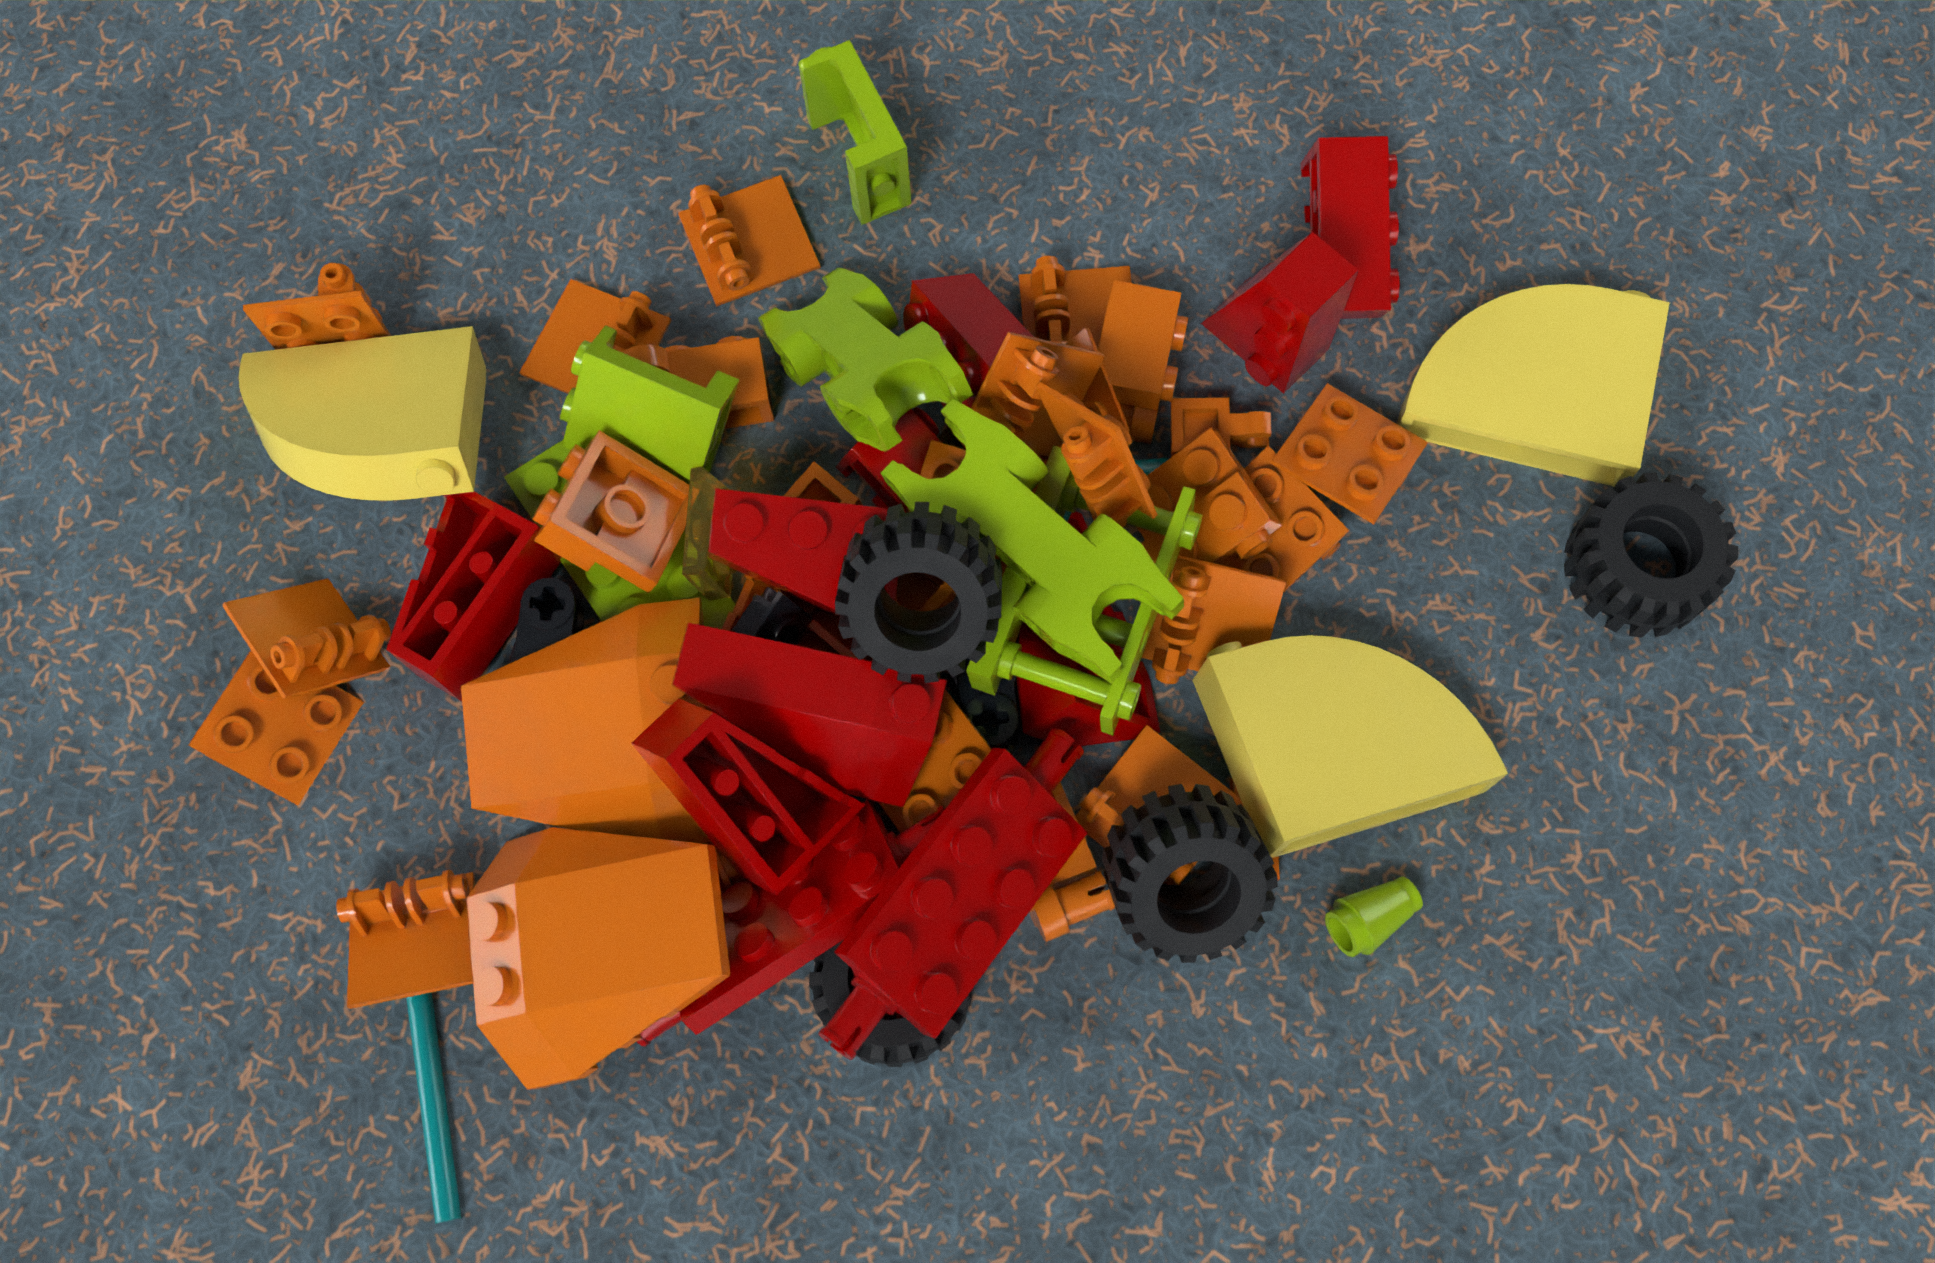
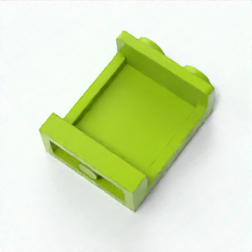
M848 40L833 47L820 48L809 57L800 60L798 66L807 119L812 130L836 120H843L857 145L845 150L852 207L861 225L911 205L907 146L851 41Z
M605 325L592 343L586 340L581 343L574 357L571 373L577 375L578 380L576 388L573 387L567 395L560 414V419L567 422L562 446L571 450L577 444L585 449L600 430L687 484L700 490L713 467L739 379L717 370L707 387H702L613 349L617 330Z

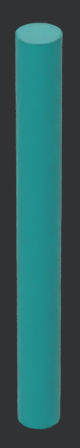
M431 992L407 997L406 1001L435 1224L462 1219Z

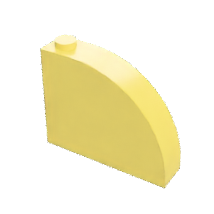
M1576 284L1532 287L1491 300L1463 316L1435 343L1422 362L1411 384L1396 424L1430 443L1601 484L1615 486L1623 478L1628 476L1633 478L1641 468L1670 302L1650 298L1646 293L1635 290L1618 291Z
M473 326L242 354L239 369V388L244 404L268 455L283 472L294 480L326 494L360 500L393 501L474 492L486 386V366Z
M1313 635L1284 637L1242 647L1240 642H1230L1211 650L1206 655V661L1192 680L1236 785L1242 804L1249 813L1271 858L1486 792L1508 774L1487 733L1478 720L1453 693L1431 675L1407 660L1362 642L1338 637Z

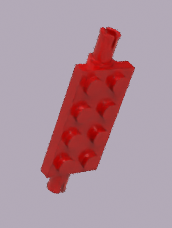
M1052 728L1048 732L1047 738L1024 767L1006 749L992 748L834 953L852 968L855 977L851 984L855 988L827 1025L818 1032V1035L825 1042L830 1040L832 1042L830 1046L849 1060H853L856 1052L886 1013L891 1015L895 1012L899 1013L923 1035L936 1039L1088 832L1055 800L1053 791L1077 759H1080L1084 754V750L1079 744H1075L1072 749L1069 748L1075 741L1069 734L1060 729Z
M866 800L862 802L865 806L777 896L746 879L728 888L726 892L721 894L730 976L671 1018L662 1017L640 1033L642 1038L637 1043L646 1047L653 1039L681 1021L695 1035H698L844 940L946 809L945 806L941 804L937 807V810L896 836L892 831L890 833L887 832L879 813Z

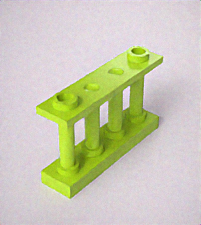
M1053 445L1046 463L1049 473L1038 484L1035 494L1062 518L1065 511L1074 513L1077 508L1089 511L1086 501L1080 493V488L1077 486L1074 476L1061 452V448ZM1183 486L1174 512L1154 506L1158 514L1154 519L1138 509L1127 518V524L1165 535L1155 564L1168 580H1170L1181 547L1192 550L1203 517L1202 514L1194 512L1196 490ZM1007 566L1002 577L1001 618H999L998 632L993 643L986 641V654L977 663L971 660L966 671L971 687L995 696L1001 679L1004 678L1010 681L1014 675L1103 705L1100 714L1101 732L1113 736L1119 718L1130 721L1134 713L1142 685L1133 682L1157 612L1141 602L1133 624L1100 614L1096 622V631L1100 638L1105 642L1124 648L1120 659L1123 663L1121 667L1124 671L1111 684L1103 678L1022 652V645L1015 642L1023 620L1012 607L1031 586Z

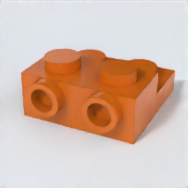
M1212 427L1147 475L1151 484L1147 491L1153 505L1165 510L1175 511L1183 486L1196 490L1194 512L1203 515L1202 522L1192 550L1181 547L1180 556L1223 566L1229 565L1238 557H1241L1243 561L1248 560L1265 550L1273 541L1270 534L1283 526L1222 436ZM1137 527L1145 539L1142 545L1154 563H1156L1165 535Z
M599 430L585 449L575 444L562 463L557 475L567 481L560 493L550 488L537 508L532 520L542 525L534 541L587 572L596 562L649 593L658 584L702 492Z

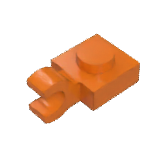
M1229 397L1172 398L1170 403L1171 457L1211 427L1219 432L1229 448L1230 444L1237 445L1240 448H1266L1269 445V437L1272 435L1271 412L1230 413Z

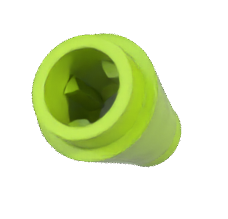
M1400 876L1394 881H1388L1335 900L1333 909L1325 914V924L1332 940L1344 954L1349 957H1355L1360 953L1371 955L1410 919L1415 912L1422 908L1423 902L1416 886L1408 878Z

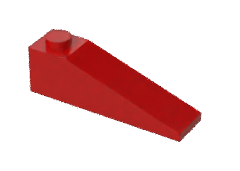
M1076 511L1071 514L1068 523L1082 534L1088 528L1083 515ZM1111 605L1104 608L1101 613L1126 622L1123 612H1114ZM1023 621L1019 637L1022 652L1100 677L1078 662L1057 653ZM1105 642L1120 660L1123 653L1122 648ZM1140 661L1133 682L1142 685L1134 713L1130 721L1119 718L1113 736L1101 732L1100 714L1103 705L1016 676L1019 713L1023 733L1045 740L1048 732L1052 728H1057L1066 732L1075 740L1069 748L1074 747L1075 744L1087 746L1135 740L1146 725L1160 733L1151 681L1143 661Z
M688 622L672 686L735 726H739L774 748L782 756L821 777L823 781L841 792L896 807H904L932 745L947 680L939 679L937 682L925 683L923 674H912L911 683L898 681V671L888 668L885 674L881 675L871 669V661L859 660L853 657Z

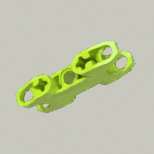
M838 267L823 276L822 279L828 288L825 294L815 303L803 309L788 312L774 307L758 317L766 336L781 358L780 361L787 376L798 386L802 387L825 372L831 379L821 385L820 390L833 415L857 441L885 452L903 441L895 426L898 419L909 409L922 403L934 401L948 404L952 399H955L962 403L973 396L963 370L945 347L940 334L931 326L922 321L900 336H896L891 332L892 329L898 326L896 314L880 288L863 274Z
M952 399L940 412L945 416V423L952 429L953 434L966 447V455L958 469L944 478L927 479L912 472L905 465L898 464L892 460L881 472V475L910 512H914L915 502H930L929 512L940 514L943 505L957 509L956 521L963 523L968 517L976 521L980 525L979 539L989 535L996 546L995 555L1031 586L1013 605L1012 608L1016 614L1057 653L1078 662L1112 684L1124 670L1121 667L1123 663L1115 656L1114 651L1100 638L1096 631V622L1103 609L1117 600L1135 599L1150 606L1160 615H1165L1172 620L1184 607V598L1156 566L1144 546L1112 518L1101 513L1080 534L1032 492L1049 473L1047 466L1038 455L1004 425L988 419Z

